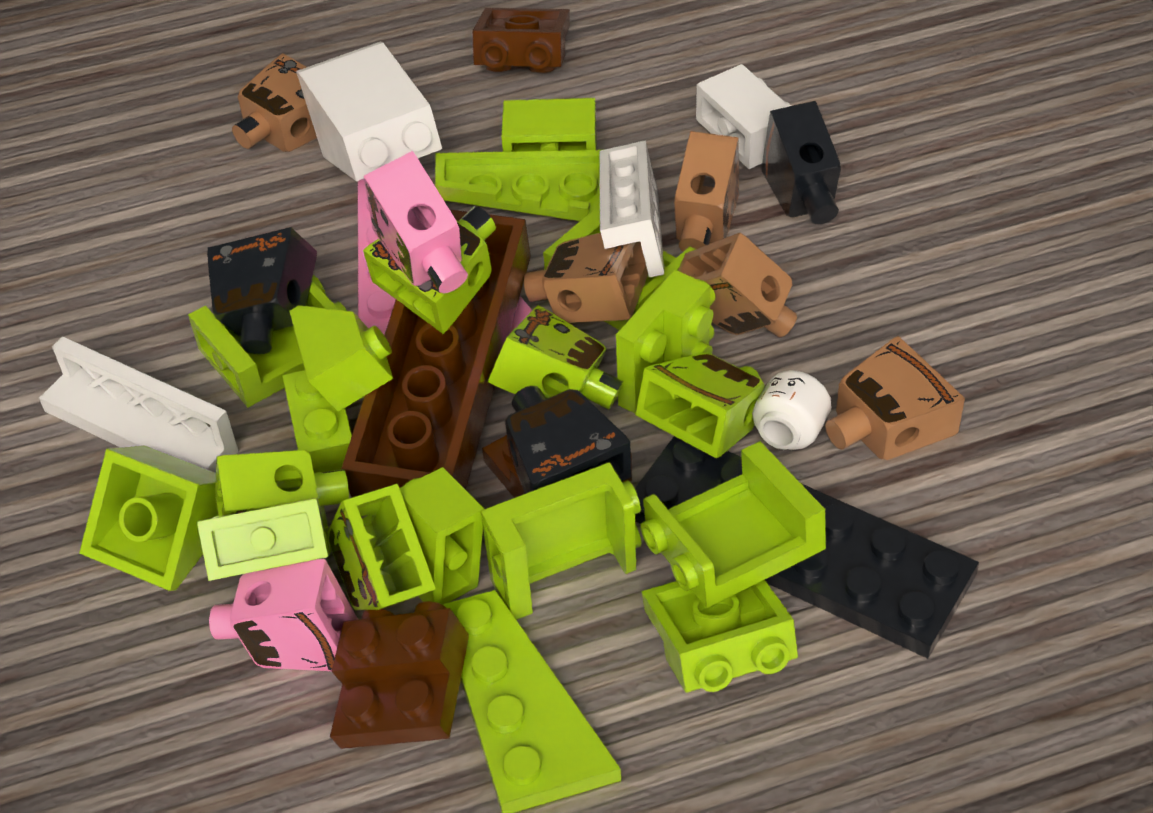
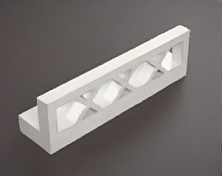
M646 140L599 151L600 232L604 248L607 249L640 241L649 277L663 275L664 262L658 190Z
M63 336L52 346L63 375L39 397L45 412L118 447L145 445L215 473L216 456L235 455L239 452L226 410Z

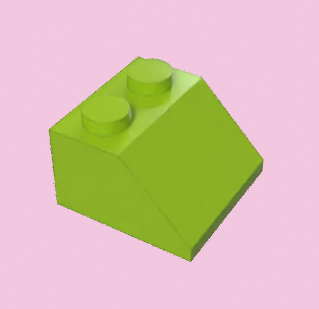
M145 445L106 449L79 554L168 591L177 590L203 555L197 522L218 516L215 498L216 473Z

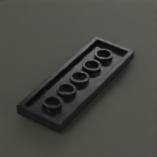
M674 436L635 487L641 507L640 513L635 514V522L639 524L645 522L644 498L655 494L664 506L670 509L742 475V458L729 451L715 458ZM802 484L825 508L826 549L765 579L767 584L929 659L975 579L979 562Z

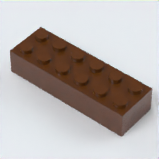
M449 209L457 221L468 213L466 211ZM490 215L496 226V230L484 240L487 244L492 269L490 277L444 334L397 299L395 300L384 335L392 350V353L386 357L393 379L364 396L341 468L345 470L351 498L394 484H398L399 488H401L409 481L421 478L442 467L466 490L495 387L488 382V379L506 337L510 333L524 283V276L531 258L525 219Z

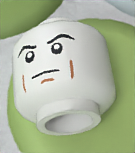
M795 370L782 371L769 380L757 399L752 412L753 421L761 437L769 445L783 450L804 449L815 441L825 424L832 408L831 397L824 385L815 377Z

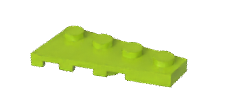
M601 150L435 153V187L444 201L581 221L600 205L599 151Z
M496 590L442 604L452 610L469 634L461 682L501 813L519 812L621 781V768Z

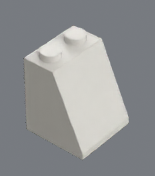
M380 41L296 71L323 157L355 181L364 179V175L411 151L414 152L417 158L442 149L430 104L383 42Z

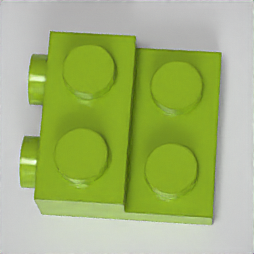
M674 269L616 334L617 379L623 381L622 388L618 394V406L636 414L644 368L698 353L712 354L713 349L709 342L714 337L715 332L711 325L713 310L710 309V306L715 301L716 296L712 287L705 281L695 279Z
M765 580L709 608L704 606L692 590L684 591L677 581L641 591L644 610L663 640L666 661L685 693L700 688L708 692L720 691L731 682L732 678L755 671H760L764 674H774L781 671L788 661L798 658L794 619Z

